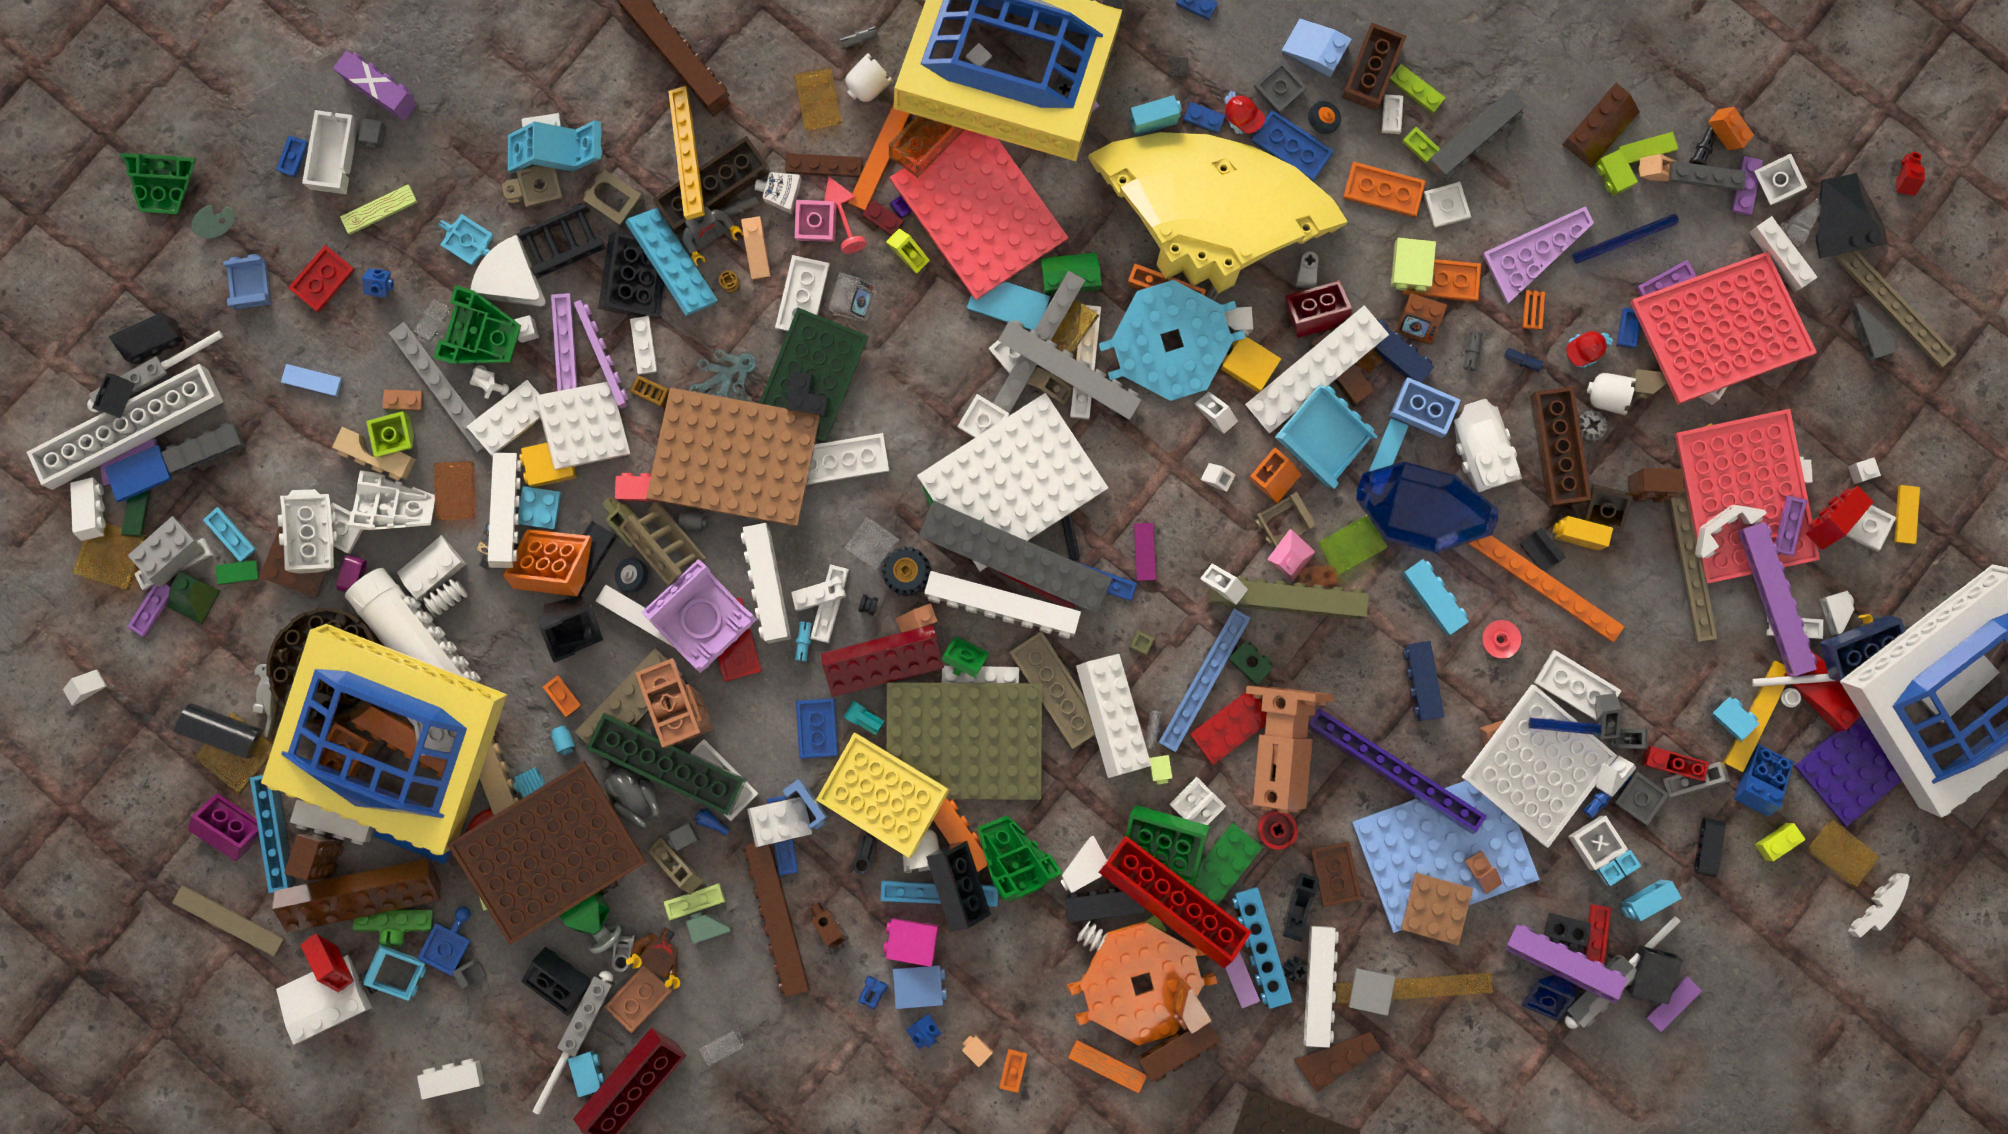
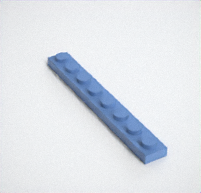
M1236 609L1232 610L1158 743L1174 752L1177 751L1251 619L1249 616Z

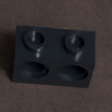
M1549 913L1544 935L1548 936L1552 942L1561 943V940L1567 941L1568 946L1579 949L1580 945L1587 946L1592 924ZM1559 923L1561 925V932L1555 934L1554 926ZM1575 929L1580 930V937L1578 939L1573 937Z

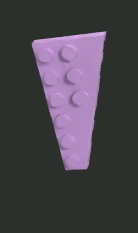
M1586 206L1482 254L1506 304L1511 302L1594 224Z

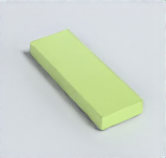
M719 883L692 892L691 895L686 894L665 901L664 906L670 921L726 901Z

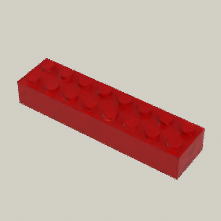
M1127 836L1120 841L1098 872L1224 969L1233 962L1252 933Z

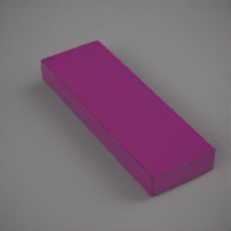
M1135 523L1136 580L1155 581L1153 523Z

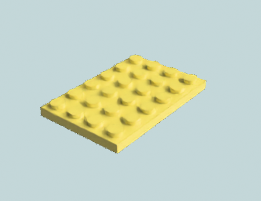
M853 733L816 800L906 857L912 858L950 789L859 734Z

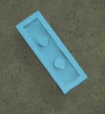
M219 507L203 519L240 562H244L257 550Z

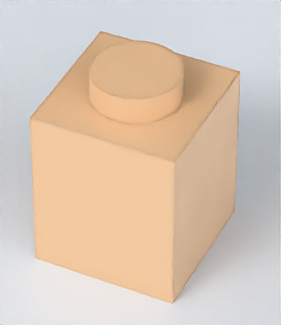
M970 1035L962 1043L964 1045L962 1051L978 1067L993 1053V1050L977 1035L974 1037Z

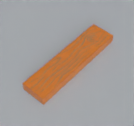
M1076 1040L1068 1056L1069 1059L1137 1093L1140 1092L1147 1077V1074L1079 1040Z

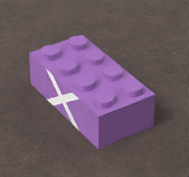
M346 50L333 67L344 81L404 122L417 105L413 99L414 95L405 86L395 83L394 79L388 74H382L372 63H366L356 52L351 54Z

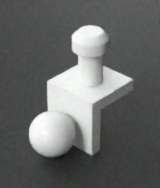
M477 365L473 369L470 384L482 387L485 390L484 398L488 399L492 390L501 392V395L508 394V384L494 383V373L487 371L485 366Z

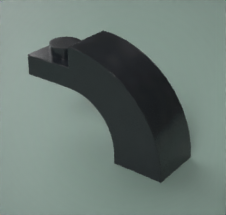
M1300 872L1283 924L1285 925L1284 937L1302 942L1309 910L1317 892L1319 878Z

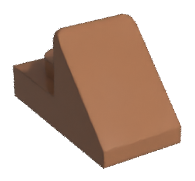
M1481 850L1464 860L1485 894H1488L1502 884L1497 869L1491 866Z

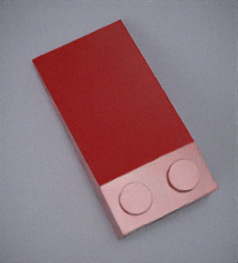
M1810 650L1816 657L1817 664L1815 665L1817 669L1798 676L1828 674L1825 661ZM1838 681L1791 684L1835 732L1846 731L1861 717L1843 685Z

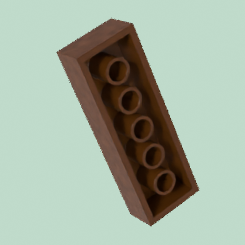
M1574 387L1534 392L1530 395L1548 508L1586 503L1592 500Z

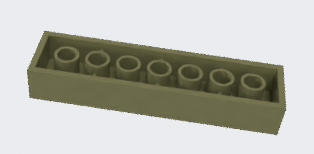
M1237 577L1248 589L1237 605L1221 596L1211 587L1209 589L1208 604L1362 620L1367 617L1369 594L1364 593V590L1352 589V591L1348 592L1344 591L1342 587H1333V589L1329 590L1325 589L1323 585H1313L1310 588L1306 587L1304 583H1294L1291 586L1286 585L1287 582L1275 581L1272 584L1267 583L1265 579L1248 581L1246 577Z

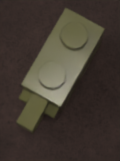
M612 497L607 498L602 504L608 511V517L606 518L608 524L630 548L634 545L619 527L628 516L633 514L637 520H639V517L627 504L617 503ZM644 525L643 527L650 534L651 531Z

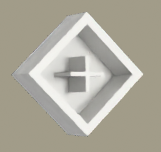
M1607 816L1597 817L1568 836L1589 870H1597L1628 850Z

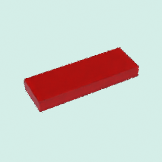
M1590 904L1588 923L1592 925L1584 955L1592 962L1598 961L1605 964L1612 907Z

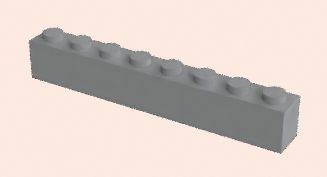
M1017 320L1013 322L1008 321L998 338L999 342L1130 420L1141 401L1138 398V393L1130 388L1128 391L1121 388L1122 383L1115 379L1109 381L1105 378L1106 374L1098 369L1094 372L1089 368L1090 364L1082 359L1079 362L1072 358L1073 354L1064 349L1061 352L1056 349L1057 344L1049 339L1046 342L1041 340L1039 333L1032 329L1030 332L1023 329L1024 324Z

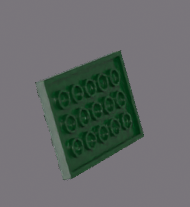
M798 307L759 404L786 408L792 371L812 374L814 378L811 394L827 396L829 398L826 417L820 416L816 436L817 439L826 442L869 336Z

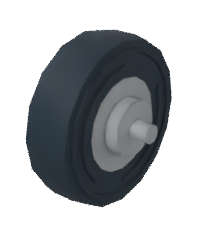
M628 558L618 565L615 572V582L621 590L630 593L638 592L647 583L648 569L641 560Z

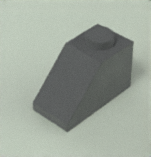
M1616 694L1596 696L1595 715L1600 740L1620 737L1622 707Z

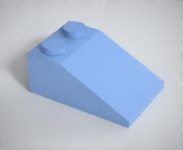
M1299 19L1282 52L1331 78L1346 52L1351 38L1334 29Z

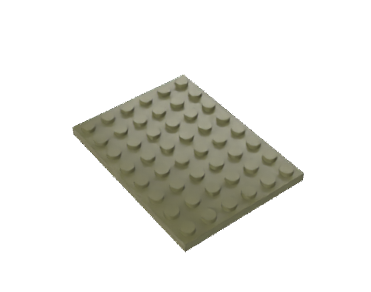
M887 682L886 751L950 789L946 796L947 799L1041 800L1042 683Z

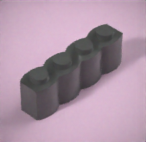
M226 422L221 424L220 428L215 431L206 430L198 438L190 437L185 439L184 443L179 446L173 444L166 447V450L162 452V456L169 474L175 476L184 473L192 468L244 448L245 444L238 426Z

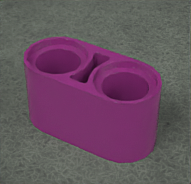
M346 555L342 562L336 589L347 592L355 582L361 579L366 571L367 560Z

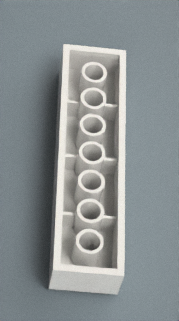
M930 571L925 589V596L928 597L930 602L938 604L940 601L947 602V606L956 609L962 606L965 607V611L970 613L984 612V616L993 619L999 616L1002 617L1004 622L1014 624V621L1021 622V626L1030 629L1036 626L1044 633L1058 632V636L1067 639L1070 636L1074 637L1081 611Z

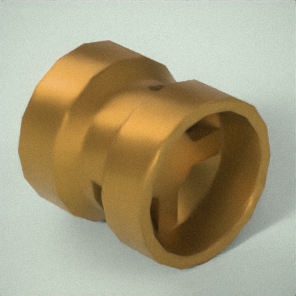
M727 270L720 274L719 284L725 292L734 293L739 289L740 282L734 272Z

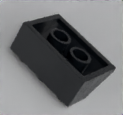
M162 312L109 336L125 361L132 364H140L145 361V358L158 356L163 350L178 347L181 342L185 341L177 321Z
M545 946L532 960L521 982L566 1016H569L586 993L591 980Z

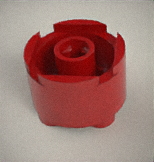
M1277 810L1268 811L1263 814L1256 827L1257 837L1260 842L1266 847L1276 850L1285 849L1292 845L1298 835V827L1292 815L1289 813H1279ZM1279 825L1281 833H1277L1275 835L1273 827H1277Z

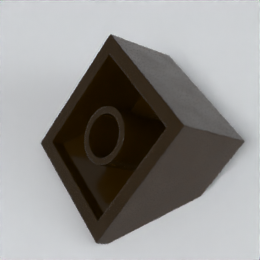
M1592 484L1590 490L1592 500L1587 502L1584 520L1612 527L1613 532L1622 534L1633 496L1628 492Z

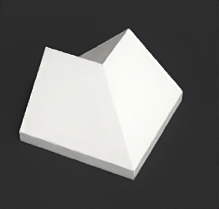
M1791 154L1754 171L1770 205L1787 200L1807 188Z

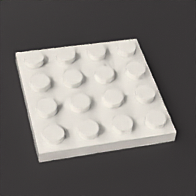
M608 382L536 395L535 398L554 470L630 454L618 405Z

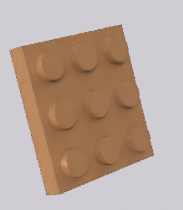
M1415 872L1400 929L1459 946L1473 888Z

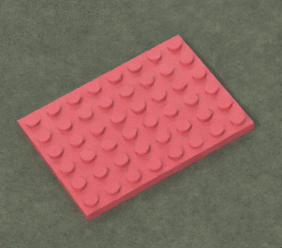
M964 129L890 177L894 187L975 301L1066 242L1069 238L997 138Z
M1769 252L1632 299L1630 302L1677 404L1808 358L1817 353Z
M1790 409L1675 433L1697 540L1699 529L1702 525L1729 506L1739 505L1763 509L1767 512L1762 516L1763 520L1760 522H1766L1770 526L1772 531L1771 539L1775 543L1786 496H1793L1807 500L1794 556L1778 553V559L1783 563L1784 567L1820 560L1817 545L1805 534L1811 528L1809 524L1812 522V516ZM1737 515L1738 519L1729 524L1727 522L1721 526L1723 528L1721 531L1712 535L1719 546L1714 550L1715 554L1706 559L1705 557L1701 558L1707 584L1752 574L1737 530L1753 524H1744L1739 515Z

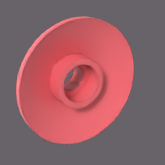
M1496 620L1485 628L1482 636L1483 646L1490 655L1496 658H1508L1514 655L1521 645L1520 631L1513 623L1507 620ZM1498 636H1501L1503 638L1502 643H1499L1497 641Z

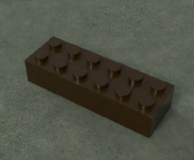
M747 136L699 167L704 207H708L710 210L717 209L754 184L757 179L760 180L770 173L768 165ZM679 181L653 198L656 206L677 235L686 228Z

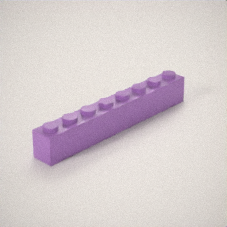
M1760 522L1737 530L1787 675L1798 676L1816 670L1815 664H1817V660L1810 651V640L1804 634L1802 628L1804 623L1796 611L1797 603L1791 596V585L1785 579L1783 573L1785 572L1784 565L1778 559V548L1772 542L1770 526L1766 522Z

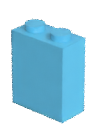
M1173 95L1132 107L1130 109L1129 122L1134 137L1176 125L1182 111L1180 101H1176Z

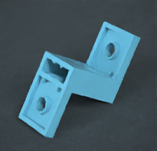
M594 120L575 130L534 121L509 134L508 172L515 173L532 164L574 172L600 160L602 156L601 122Z

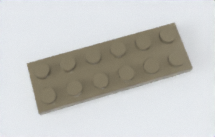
M1042 631L1009 652L1029 683H1042V704L1072 749L1095 735L1084 695Z
M655 648L582 723L575 733L584 742L589 744L603 713H608L635 726L649 712L635 673L668 659ZM678 669L680 676L682 677L684 674Z

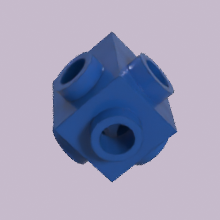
M368 268L362 278L364 295L387 297L390 290H393L394 280L391 279V271Z
M929 1014L906 1029L918 1049L927 1046V1048L931 1047L937 1042L936 1038L942 1034Z

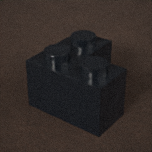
M792 371L786 409L826 417L829 398L827 396L811 394L814 378L812 374Z

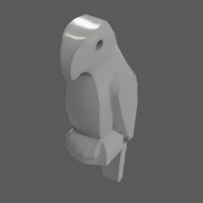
M260 664L255 669V675H259L261 680L256 690V703H254L252 708L253 712L267 714L264 736L270 737L278 702L275 701L269 689L270 683L269 677L266 675V664Z

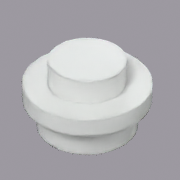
M1787 688L1781 693V702L1786 707H1796L1801 701L1800 693L1794 688Z

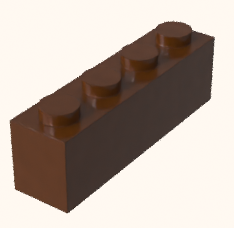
M1330 329L1312 341L1309 348H1314L1332 333ZM1355 363L1334 380L1353 407L1375 391L1371 380L1363 376V370L1358 363Z

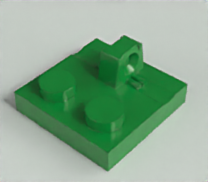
M955 635L941 661L953 666V674L957 676L964 672L976 678L989 652Z

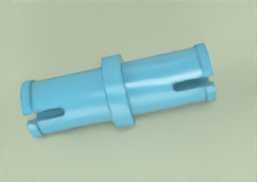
M799 622V634L795 642L797 643L795 660L800 661L801 653H803L802 662H807L808 647L811 645V640L809 639L812 623L807 622L806 630H804L805 622Z

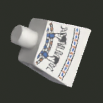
M771 172L767 181L756 180L755 190L764 192L763 200L765 203L793 214L802 180L800 175Z

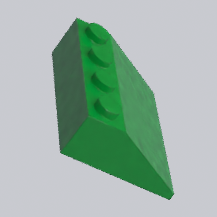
M1135 805L1129 817L1126 836L1192 887L1195 886L1210 826Z

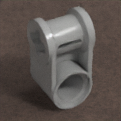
M1306 252L1300 259L1296 278L1297 288L1311 289L1316 287L1319 260L1314 252ZM1307 258H1310L1311 265H1308Z
M620 935L613 944L612 967L616 971L623 972L631 968L632 964H626L624 968H620L618 966V959L620 957L626 960L630 958L634 942L636 941V935H632V937Z

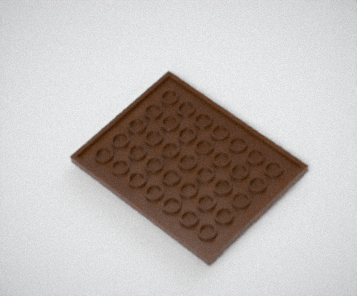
M585 761L447 844L509 945L647 862Z

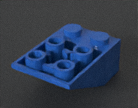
M1758 744L1741 777L1734 800L1770 817L1781 808L1793 761Z

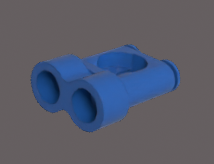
M868 975L864 982L866 985L858 1002L863 1005L867 1004L869 1008L875 1010L882 994L886 993L889 985ZM872 990L875 993L871 1001L869 1002L867 1001V998Z

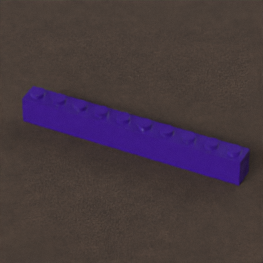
M1318 709L1308 724L1309 730L1471 834L1479 830L1487 817L1484 813L1323 710Z

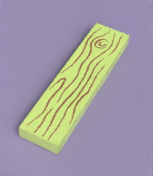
M408 184L340 216L347 233L351 235L418 202Z

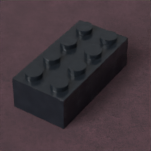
M967 841L949 844L926 856L950 931L968 929L991 915Z

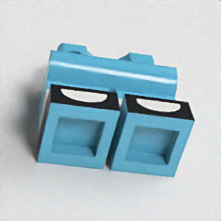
M1628 849L1595 871L1605 885L1611 886L1641 867L1632 851Z

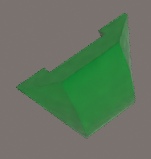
M120 153L127 168V176L130 177L133 186L132 191L139 212L179 214L196 158Z

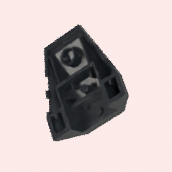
M1857 173L1821 180L1819 198L1821 210L1820 216L1817 219L1819 231L1816 234L1819 259L1888 244L1884 224Z

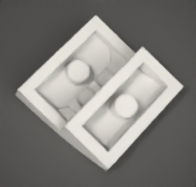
M1197 777L1169 804L1182 818L1208 825L1226 807Z

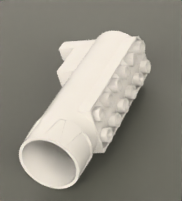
M384 568L371 571L348 589L345 598L383 646L480 684V676L475 671L470 670L468 667L469 663L463 656L460 657L458 655L456 646L451 641H447L444 637V631L439 626L436 627L432 622L433 617L427 611L424 612L420 607L422 605L421 602L412 596H406ZM408 718L414 726L413 719Z

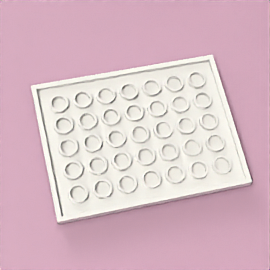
M1046 393L917 475L933 501L1026 541H1029L1108 489V486ZM972 560L979 572L988 567Z

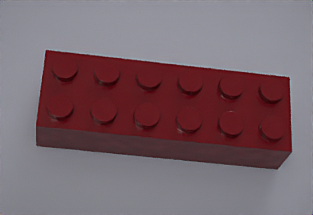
M933 625L821 653L822 666L832 697L944 668Z
M651 1027L573 1118L574 1122L583 1134H620L687 1055L675 1041Z

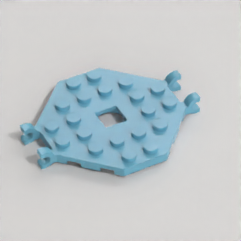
M1175 280L1137 291L1113 338L1099 343L1101 351L1114 347L1120 369L1108 372L1109 379L1112 380L1124 376L1170 401L1207 390L1232 342L1246 338L1244 330L1230 334L1224 312L1237 309L1235 301L1221 305ZM1179 329L1184 347L1165 352L1160 334Z

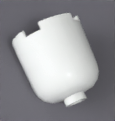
M869 53L855 65L845 79L846 85L849 88L847 93L854 100L858 98L863 102H870L893 82L891 77L889 79L886 78L887 72L875 59L869 60L871 58Z
M1610 373L1599 374L1594 382H1589L1587 393L1590 394L1591 404L1598 409L1626 416L1627 411L1624 409L1625 406H1630L1634 387H1631V383L1634 384L1636 379Z
M927 830L912 858L903 855L904 872L911 873L912 869H919V872L930 870L926 856L940 849L938 837L934 831Z

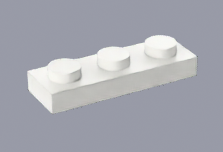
M650 317L632 318L630 323L638 375L658 373Z

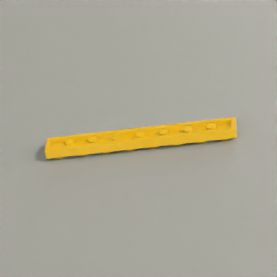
M686 86L670 90L669 99L683 212L686 220L704 216L705 213L689 90Z

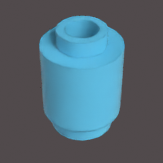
M566 726L553 729L551 731V739L557 754L565 756L572 753L576 746L569 729Z

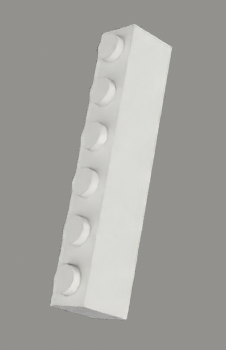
M493 453L488 545L489 568H513V561H517V550H514V543H518V532H515V525H519V514H516V507L520 505V496H516L521 484L520 478H517L518 471L521 472V461L518 460L517 453Z
M1309 925L1304 1045L1330 1048V1043H1333L1334 1033L1331 1031V1023H1334L1335 1013L1332 1011V1003H1335L1336 998L1335 991H1333V983H1336L1337 977L1336 971L1333 970L1334 963H1337V951H1334L1335 943H1338V932H1335L1336 928Z

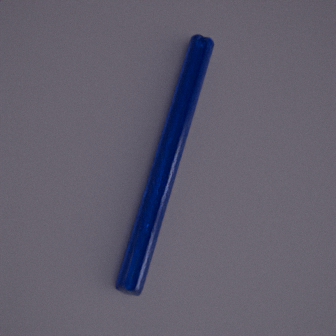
M1672 214L1574 253L1572 255L1573 261L1578 264L1679 223V218L1676 214Z

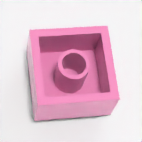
M796 200L795 239L798 241L835 242L837 204L834 201Z

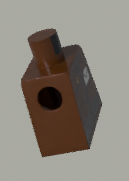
M820 903L810 909L815 916L811 921L827 947L834 949L849 939L832 911L824 910ZM828 920V924L824 926V922Z

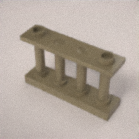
M655 501L646 511L648 515L637 520L632 514L624 520L619 529L669 586L682 574L680 571L682 568L689 564L692 566L698 559L703 562L706 557L661 504ZM654 521L660 529L650 535L643 526ZM666 535L673 544L662 549L656 540ZM678 550L684 556V559L674 564L668 555Z

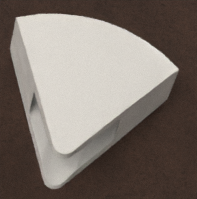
M517 235L506 239L494 247L478 266L471 284V290H474L483 298L539 307L546 304L538 280L531 270L532 265L525 247Z

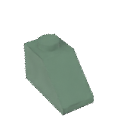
M701 912L691 915V920L686 921L693 944L733 930L728 924L708 914L702 916Z

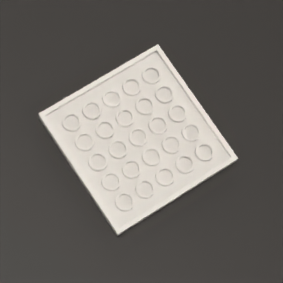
M1531 685L1462 778L1544 847L1549 848L1597 784L1602 763L1610 766L1617 755L1537 686Z

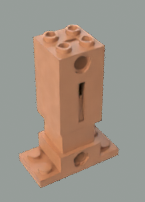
M673 658L635 673L662 748L676 743H683L714 730L702 695L691 685L685 684Z
M1246 686V693L1253 694V698L1262 699L1261 711L1267 712L1265 734L1259 735L1253 805L1260 806L1261 810L1271 811L1275 809L1279 813H1298L1299 809H1306L1313 740L1307 738L1309 716L1315 715L1316 705L1326 706V702H1334V694L1270 686Z

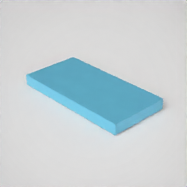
M1003 282L976 301L971 295L967 310L1006 323L1009 320L1012 322L1017 320L1024 324V329L1035 330L1047 309L1051 296Z

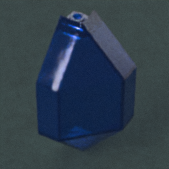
M1407 462L1362 473L1357 487V502L1384 540L1434 553L1491 536L1498 522V508L1458 476Z

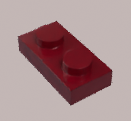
M874 200L871 201L862 214L865 219L890 236L900 229L904 223V220Z

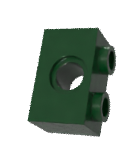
M1243 642L1228 658V661L1256 686L1273 669L1271 666L1272 662L1265 655L1261 657L1256 652L1258 649L1251 642L1248 644ZM1248 657L1255 658V667L1252 668L1247 665Z

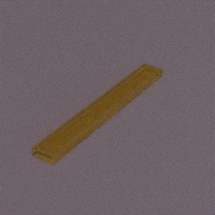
M1488 972L1395 979L1391 1000L1493 993L1492 975ZM1353 982L1334 983L1336 1003H1349Z

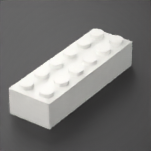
M766 523L743 527L744 532L741 533L742 543L747 547L744 555L746 563L751 568L748 571L750 582L754 584V589H752L753 600L758 604L755 612L757 620L761 621L762 627H759L760 637L768 644L790 640L791 634L770 527Z
M1120 654L1077 665V672L1107 777L1110 778L1151 766Z

